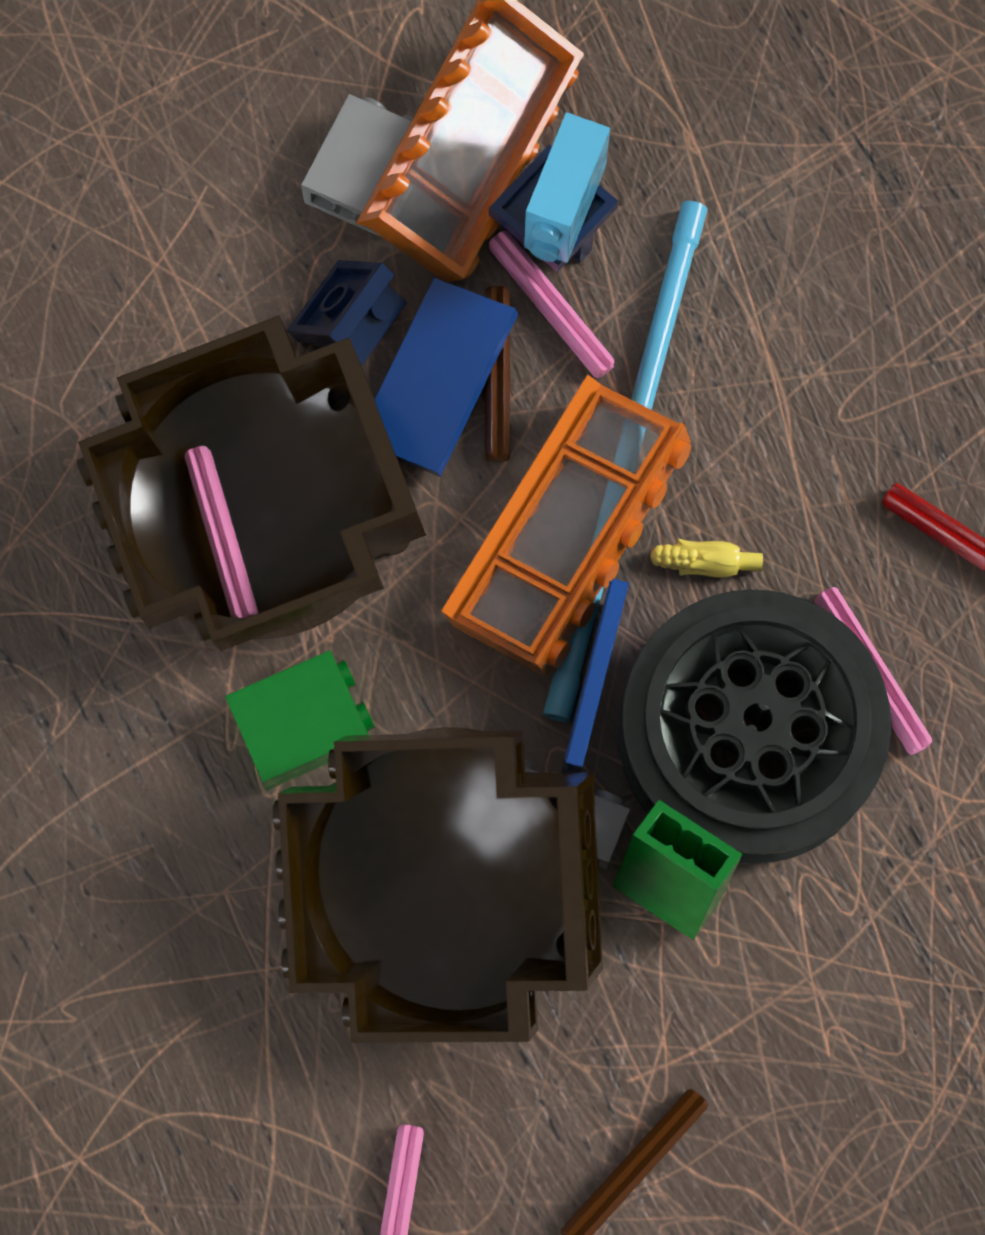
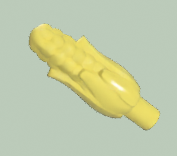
M678 539L677 544L657 545L650 553L653 565H660L662 568L672 570L678 569L679 576L702 575L713 578H728L737 575L738 570L762 572L763 553L740 552V547L724 541L696 542Z

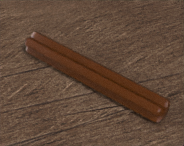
M490 286L486 288V298L510 306V291L507 287ZM510 333L485 383V458L490 462H506L510 458Z
M687 1090L562 1227L561 1234L593 1235L708 1108L706 1100L695 1090Z

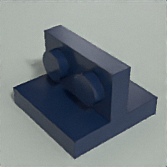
M550 144L489 207V216L523 244L526 209L552 148ZM598 185L570 255V258L573 257L579 263L592 251L593 234L618 208V200L600 185ZM557 259L554 262L545 261L557 272L565 265V262Z
M338 260L289 326L287 332L299 343L316 344L319 348L350 337L362 366L407 302L388 285L394 274L383 263Z

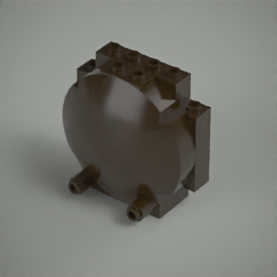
M279 315L117 377L122 394L115 396V399L126 423L78 441L83 458L77 459V465L86 486L94 485L99 501L92 503L93 511L101 529H107L110 538L114 542V545L107 547L116 572L123 574L130 589L123 591V595L132 617L140 616L150 628L182 617L194 625L196 624L204 642L211 639L220 651L252 639H274L291 636L329 621L342 613L358 598L384 589L373 558L383 553L387 555L400 554L406 550L410 541L426 536L350 337L296 357L287 330ZM198 446H206L211 451L258 609V614L249 618L231 617L184 457L186 451Z
M441 727L407 734L345 736L334 741V749H330L328 755V771L330 778L336 779L335 783L329 786H294L278 793V800L273 805L272 816L274 827L276 830H280L281 850L277 851L275 868L278 879L283 880L284 899H281L278 909L279 924L281 929H286L287 948L283 950L281 957L282 974L284 978H289V993H348V997H345L343 1000L342 1019L344 1026L350 1027L351 1043L529 1042L538 1031L536 991H587L603 970L594 773H575L570 771L562 773L525 772L523 730L484 732L468 728Z

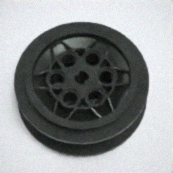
M751 589L730 591L697 601L675 614L654 633L640 652L631 670L621 704L618 723L619 750L624 773L631 790L647 815L657 801L661 800L742 853L743 855L738 864H766L788 860L811 851L833 837L861 808L878 783L887 759L891 737V712L886 687L878 666L861 640L842 621L814 603L782 592ZM737 667L747 670L752 677V684L746 687L734 685L728 677V671ZM782 678L791 679L797 684L800 691L799 695L793 698L782 696L777 691L775 682ZM701 702H711L719 709L720 718L713 722H706L696 714L695 706ZM750 718L753 725L746 726L744 719ZM797 723L808 725L814 732L815 741L809 744L797 742L792 736L791 726ZM762 724L764 731L757 732L754 725ZM717 747L729 749L735 757V764L728 768H721L715 765L711 760L710 751ZM763 758L775 759L782 767V777L778 779L766 778L761 774L758 762Z

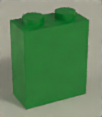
M331 650L225 696L266 791L328 764L329 751L334 749V741L350 735H369L367 731L375 728L364 702L355 705L348 690L356 686L346 661L342 660L336 663Z
M658 800L633 834L612 887L694 940L718 906L743 854L661 800Z

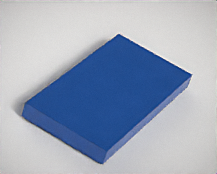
M433 278L375 398V403L397 460L441 477L518 316L515 308Z
M617 579L609 582L562 772L582 773L629 582Z

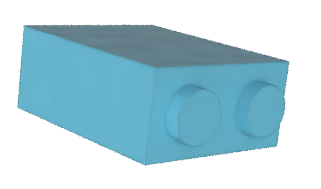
M566 112L526 209L524 248L529 249L535 257L548 262H554L557 259L568 263L606 168L610 127Z

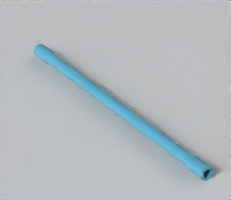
M684 201L681 204L672 237L671 253L631 400L651 410L693 254L699 245L708 211L705 205L696 201ZM625 418L614 464L635 473L646 433L645 428ZM611 480L607 484L591 546L626 491V488ZM604 587L601 588L593 601L595 609L590 620L583 628L578 627L569 641L570 651L568 656L553 675L543 711V716L549 719L566 723L571 720L580 687V674Z

